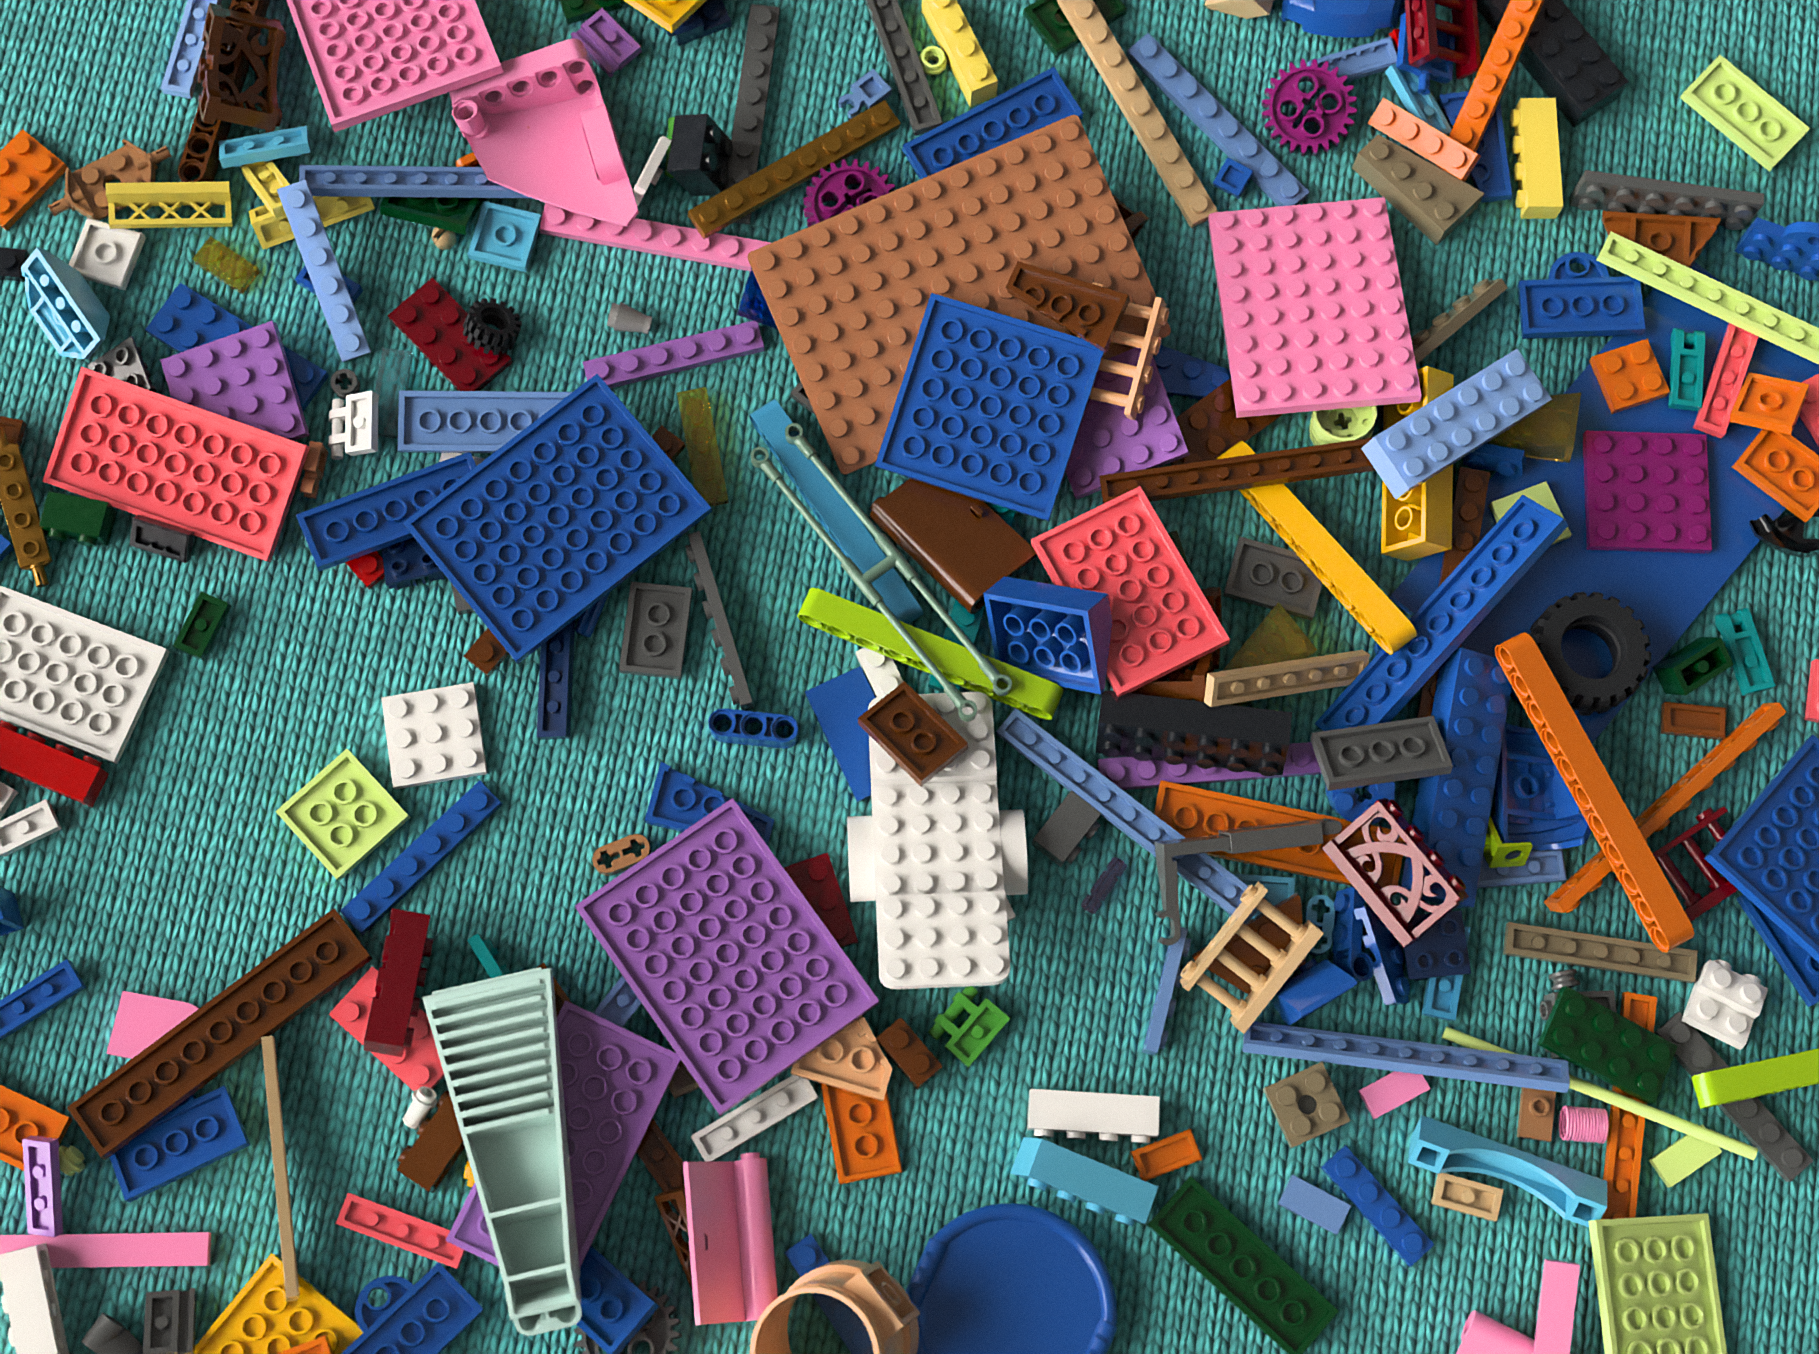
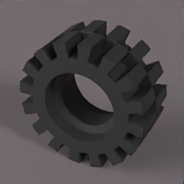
M487 298L481 299V302L477 300L473 306L471 305L464 321L463 334L468 336L467 341L469 344L475 342L474 348L477 350L480 347L484 348L483 353L488 354L492 350L493 355H498L500 351L502 354H505L508 349L511 350L520 333L522 321H519V314H513L515 309L511 306L507 309L505 307L506 303L503 301L497 304L496 299L491 298L490 303H488ZM485 323L492 324L500 330L490 328Z

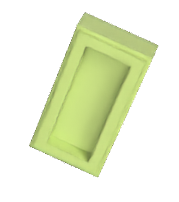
M1686 1134L1651 1158L1649 1162L1667 1188H1670L1715 1158L1722 1151L1718 1146Z

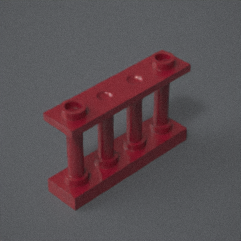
M1405 0L1409 65L1419 67L1436 57L1455 63L1456 79L1459 80L1480 69L1481 57L1476 0ZM1435 4L1452 10V23L1436 18ZM1437 31L1455 36L1454 50L1438 45Z
M1725 806L1717 811H1714L1712 807L1708 808L1695 817L1698 821L1697 824L1653 852L1658 864L1684 898L1683 904L1686 907L1684 911L1690 922L1738 890L1724 876L1721 877L1716 869L1704 859L1706 855L1691 836L1706 826L1718 843L1726 832L1716 819L1728 811ZM1679 843L1682 844L1710 883L1708 887L1711 891L1703 897L1699 892H1694L1666 853Z

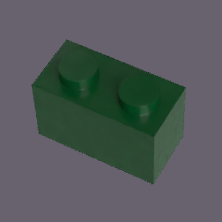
M48 491L39 526L48 534V538L56 541L66 542L67 538L78 540L79 544L88 547H96L97 544L108 546L117 511L105 501Z
M1699 637L1652 668L1665 694L1687 695L1734 664L1721 638Z

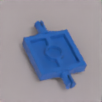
M1404 12L1400 16L1396 68L1418 76L1417 93L1427 95L1430 93V80L1447 84L1452 80L1453 62L1436 57L1419 67L1409 65L1406 12ZM1437 31V43L1439 46L1454 50L1455 36Z

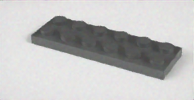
M1585 170L1570 195L1569 206L1578 207L1583 211L1596 209L1613 212L1720 218L1719 226H1725L1729 230L1745 229L1764 205V193Z

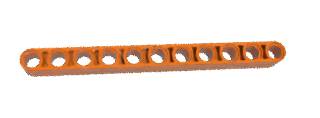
M1523 632L1495 647V655L1502 670L1653 943L1660 951L1668 952L1694 937V928L1536 642L1528 633Z

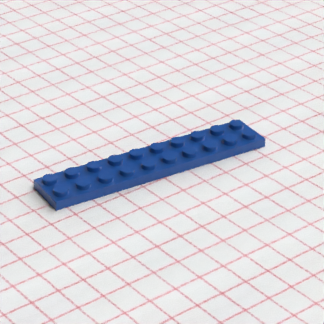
M1522 495L1409 619L1416 629L1417 636L1392 655L1382 649L1314 724L1321 731L1390 722L1569 526L1564 518Z

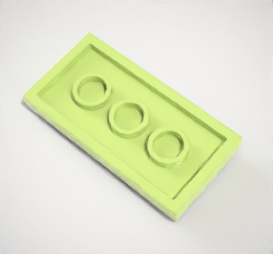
M1719 55L1680 97L1769 172L1810 129L1722 55Z

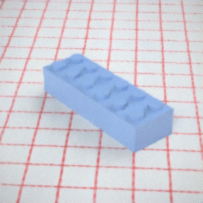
M1515 349L1374 436L1361 449L1394 498L1398 499L1537 412L1552 398L1519 350Z

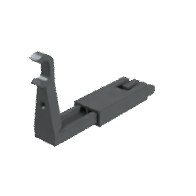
M1330 819L1304 820L1218 830V835L1154 842L1163 910L1156 912L1155 915L1161 919L1169 917L1171 925L1170 936L1167 938L1160 937L1157 942L1164 945H1173L1181 936L1177 861L1172 860L1173 856L1214 851L1236 854L1324 844L1323 835L1339 833L1342 830V824L1339 821Z

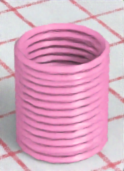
M1566 1105L1562 1107L1559 1115V1134L1563 1141L1570 1140L1602 1144L1606 1142L1609 1132V1117L1604 1108L1572 1107Z

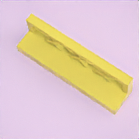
M229 181L105 183L110 229L232 227V201ZM213 205H225V218H212L206 211ZM151 206H160L166 211L159 219H151L145 214ZM181 206H191L197 211L190 218H181L175 213ZM116 207H130L135 212L129 219H116Z
M313 196L324 227L375 209L371 197ZM266 205L249 210L251 224L263 250L295 238L287 216L275 219Z

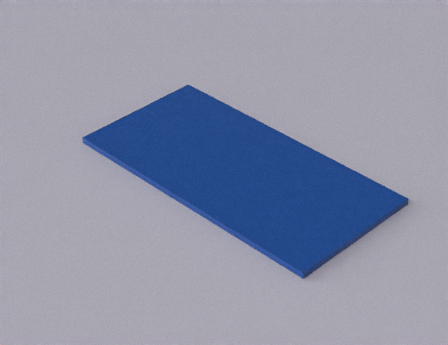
M1696 262L1691 267V269L1719 281ZM1654 288L1643 301L1646 328L1644 334L1613 336L1598 354L1648 339L1669 387L1672 347L1670 338L1673 328L1684 329V332L1693 333L1695 330L1704 331V396L1729 322ZM1758 337L1745 378L1747 373L1751 372L1801 383L1819 374V365ZM1684 344V349H1692L1691 345ZM1589 364L1518 446L1517 449L1525 451L1526 468L1523 476H1505L1496 472L1489 480L1479 542L1497 523L1489 507L1491 502L1545 481L1565 521L1569 525L1568 528L1572 536L1569 539L1551 545L1462 642L1461 648L1496 658L1495 647L1520 633L1526 632L1529 634L1534 622L1550 605H1554L1558 599L1564 596L1571 597L1577 592H1585L1586 597L1592 592L1603 593V599L1608 600L1611 596L1619 599L1618 605L1622 608L1628 605L1635 611L1632 617L1636 621L1641 619L1645 625V628L1641 631L1643 635H1649L1651 645L1646 648V651L1652 653L1651 663L1646 666L1648 669L1647 678L1653 671L1652 667L1663 659L1760 541V539L1755 537L1749 522L1757 520L1764 514H1767L1774 521L1786 509L1732 468L1733 464L1762 429L1729 422L1726 434L1722 439L1693 429L1698 411L1668 408L1669 394L1666 397L1611 414L1591 364ZM1798 417L1791 435L1819 455L1818 445L1801 418ZM1585 431L1706 434L1712 550L1709 553L1587 550L1583 433ZM1444 551L1423 557L1389 597L1409 615L1413 616L1438 588ZM1572 629L1563 635L1561 640L1562 654L1566 663L1573 671L1591 679H1602L1611 672L1612 657L1610 650L1598 635L1583 629ZM1511 687L1510 697L1522 705ZM1632 695L1618 706L1612 707L1607 712L1601 714L1594 711L1590 716H1580L1579 710L1574 711L1591 743L1597 739Z

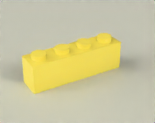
M922 0V14L940 49L945 52L947 63L970 108L996 97L998 79L958 1Z
M1520 98L1516 108L1512 109L1510 114V125L1515 127L1512 153L1517 155V163L1514 166V180L1518 181L1519 190H1517L1515 198L1516 207L1520 208L1521 219H1556L1563 208L1556 98Z

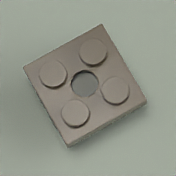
M1323 1062L1263 1088L1264 1094L1290 1148L1350 1122Z

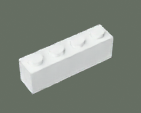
M1030 1089L1027 1130L1034 1131V1136L1053 1137L1054 1132H1065L1068 1139H1086V1134H1098L1100 1141H1118V1136H1130L1133 1143H1150V1138H1156L1159 1134L1160 1097Z
M47 1243L0 1254V1282L2 1281L4 1290L2 1307L5 1314L9 1315L11 1327L8 1330V1337L11 1346L15 1347L16 1354H69Z

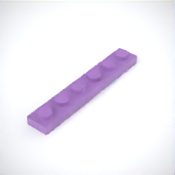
M753 320L584 361L583 366L587 381L598 374L609 388H615L765 350L758 322Z

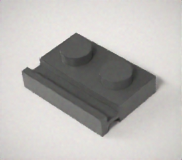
M191 1288L190 1291H180L179 1289L146 1292L143 1354H195L197 1303L195 1288Z

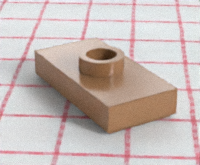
M1521 1088L1517 1128L1518 1138L1551 1142L1556 1098L1555 1091Z

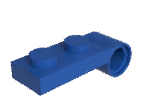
M1350 887L1336 892L1332 953L1333 964L1355 978L1358 983L1372 978L1374 962L1368 954L1361 952L1363 919L1356 920L1353 909L1364 907V899L1354 887Z

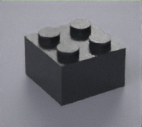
M708 114L675 116L667 171L691 196L717 195L725 190V183L729 180L728 163L729 156L733 152L732 141Z

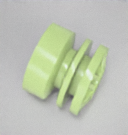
M1376 406L1312 411L1309 431L1313 445L1371 438L1377 418Z

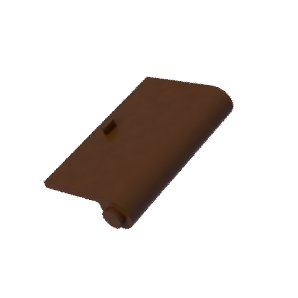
M911 478L887 496L877 498L870 507V518L970 614L977 613L985 606L983 593L1004 576L1010 577L1037 556L1034 548L984 501Z

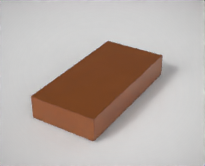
M1664 702L1661 708V734L1723 740L1726 738V708Z

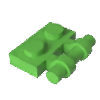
M967 986L961 993L957 992L952 998L954 1002L943 1015L938 1014L933 1020L935 1024L928 1031V1034L935 1040H938L944 1032L948 1033L952 1038L944 1047L968 1068L1010 1020L1004 1012L987 998L978 1007L972 1003L971 1000L978 993L973 986ZM965 1010L971 1016L960 1028H957L953 1021Z

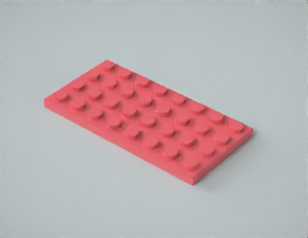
M81 366L42 482L90 499L108 502L112 507L135 515H141L193 531L194 536L271 562L310 446Z

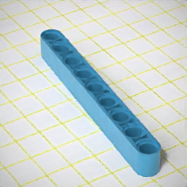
M773 399L749 414V418L756 431L847 558H851L863 574L885 559V554L862 521L815 464L808 460L796 445L789 444L786 441L785 429L792 421L781 405ZM792 431L789 433V435L792 437H796L799 435V433L797 431ZM894 567L871 583L883 597L885 605L899 621L910 624L923 615L919 603Z

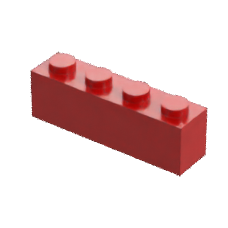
M0 721L1 770L93 808L109 776V773L100 768L102 765L100 761L86 755L82 760L72 756L74 751L65 746L56 744L55 748L45 745L46 739L31 732H28L27 736L16 733L18 727L5 721Z

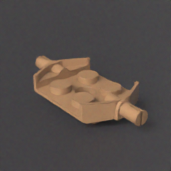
M123 139L122 142L125 146L74 172L66 168V195H64V198L48 205L54 216L71 208L72 211L76 210L87 218L100 221L109 216L105 183H109L112 180H119L120 183L155 182V169L158 168L156 164L172 157L168 148L164 145V147L146 154L144 150ZM116 207V212L125 207Z

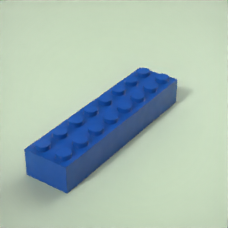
M1465 648L1456 649L1439 668L1431 716L1435 718L1451 759L1452 771L1450 774L1420 778L1412 824L1423 833L1425 837L1423 841L1429 849H1435L1444 858V867L1451 875L1456 874L1466 885L1465 892L1469 897L1455 908H1474L1512 687L1497 658ZM1406 856L1401 886L1411 890L1413 878L1411 858ZM1425 867L1426 876L1431 875L1430 871ZM1433 883L1431 887L1432 892L1439 895L1428 897L1423 894L1422 899L1441 905L1445 901L1446 891L1439 883Z

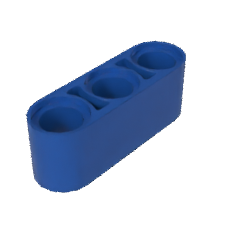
M718 709L710 715L708 720L713 738L722 743L787 749L795 746L799 739L798 724L793 717L788 715ZM726 719L732 723L730 729L725 732L715 729L716 723L720 720ZM756 722L762 725V731L756 735L746 732L747 726L751 723ZM782 726H790L794 730L793 734L788 738H781L776 733Z

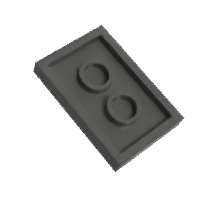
M1239 536L1223 596L1312 621L1322 582L1294 551Z
M631 582L619 666L620 673L681 680L693 594L692 588Z

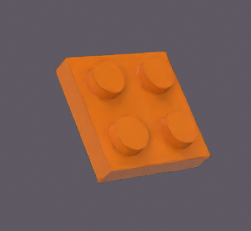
M1648 339L1592 356L1589 360L1611 414L1666 397L1670 393Z
M1748 372L1731 411L1730 422L1791 435L1807 397L1809 384Z

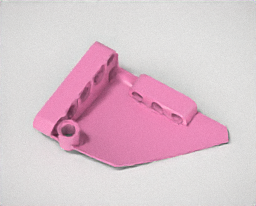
M567 39L501 62L502 74L449 92L453 107L452 116L462 135L467 139L488 180L550 205L626 227L639 214L615 129L607 106L604 104L592 61L581 40Z

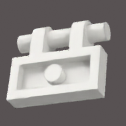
M367 391L346 395V407H344L343 399L332 400V410L329 411V421L332 422V435L328 437V447L331 448L332 459H343L344 448L345 453L350 456L378 452L379 394Z

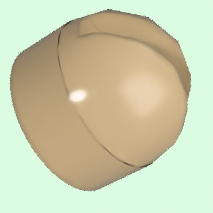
M434 228L432 231V240L437 248L447 250L455 245L457 240L455 232Z

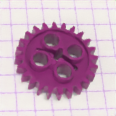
M1301 59L1300 68H1296L1291 62L1289 63V73L1279 69L1280 80L1276 78L1270 79V84L1274 89L1265 88L1264 94L1270 99L1262 100L1261 106L1269 109L1263 111L1261 117L1270 118L1264 128H1274L1270 138L1275 139L1280 136V148L1289 143L1291 144L1290 153H1293L1296 147H1300L1302 156L1305 155L1307 148H1311L1315 156L1319 146L1325 152H1328L1330 141L1338 146L1340 141L1337 135L1347 137L1348 131L1344 126L1352 127L1354 121L1348 116H1353L1357 113V109L1349 107V105L1356 103L1357 97L1348 96L1353 91L1354 86H1344L1348 76L1344 75L1338 78V67L1330 72L1327 70V61L1320 68L1317 67L1316 59H1313L1311 66H1307L1305 60ZM1303 81L1311 82L1314 90L1309 93H1303L1299 90L1298 84ZM1325 86L1326 90L1316 100L1314 109H1310L1296 129L1292 128L1294 122L1303 113L1304 104L1309 105L1320 87ZM1326 98H1332L1337 102L1338 106L1333 110H1327L1322 106V101ZM1284 105H1292L1296 109V114L1286 117L1281 113L1280 109ZM1307 122H1315L1319 125L1320 131L1315 134H1309L1305 131L1304 125Z
M842 159L840 168H837L832 162L830 163L831 171L829 173L821 168V179L813 176L812 185L814 187H806V194L808 196L803 197V203L806 206L804 208V217L809 218L807 220V227L855 208L853 207L855 205L857 207L895 191V185L888 184V174L879 177L880 167L870 171L868 161L862 167H858L857 159H854L852 166H848L845 159ZM858 184L860 187L856 190H851L847 188V185ZM827 201H835L837 205L834 207H827L824 205V203Z

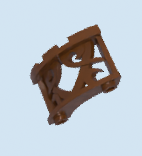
M209 3L202 35V41L207 42V45L204 46L206 57L199 58L198 83H202L203 87L202 94L198 97L202 122L215 124L217 119L265 129L266 133L273 132L275 126L279 127L282 120V110L279 109L277 99V68L280 48H283L286 42V31H284L278 19H268L222 8L221 5ZM228 20L246 25L239 32L225 21ZM251 26L269 30L266 46H262L258 42L261 33L256 34L248 42L246 36ZM232 44L235 46L231 55L225 56L221 53V46H225L227 51L232 47ZM240 52L246 58L257 77L255 83L241 93L238 92L235 83L227 75L219 72V67L231 64ZM265 57V59H264V65H263V63H262V61H261L260 58ZM219 84L225 85L228 88L227 91H221ZM255 106H259L262 111H257Z
M1220 587L1201 589L1222 625ZM1221 648L1130 693L1176 699H1195V701L1204 702L1207 673H1212L1214 669H1219ZM1191 665H1197L1193 671H1190L1188 668Z

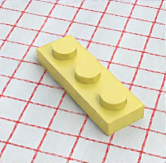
M262 161L241 166L244 177L275 219L286 216L277 189L290 184L273 161Z

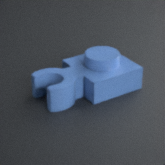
M872 69L851 85V92L853 94L843 95L838 101V106L841 109L847 104L853 105L854 107L848 111V118L852 119L859 115L861 107L865 106L869 109L892 95V89Z

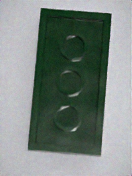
M1567 986L1561 987L1537 1044L1649 1105L1655 1104L1678 1047Z

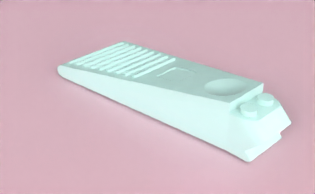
M538 967L433 991L432 995L423 997V1002L504 1282L510 1320H513L517 1331L526 1336L573 1326L582 1317L580 1269L552 969Z

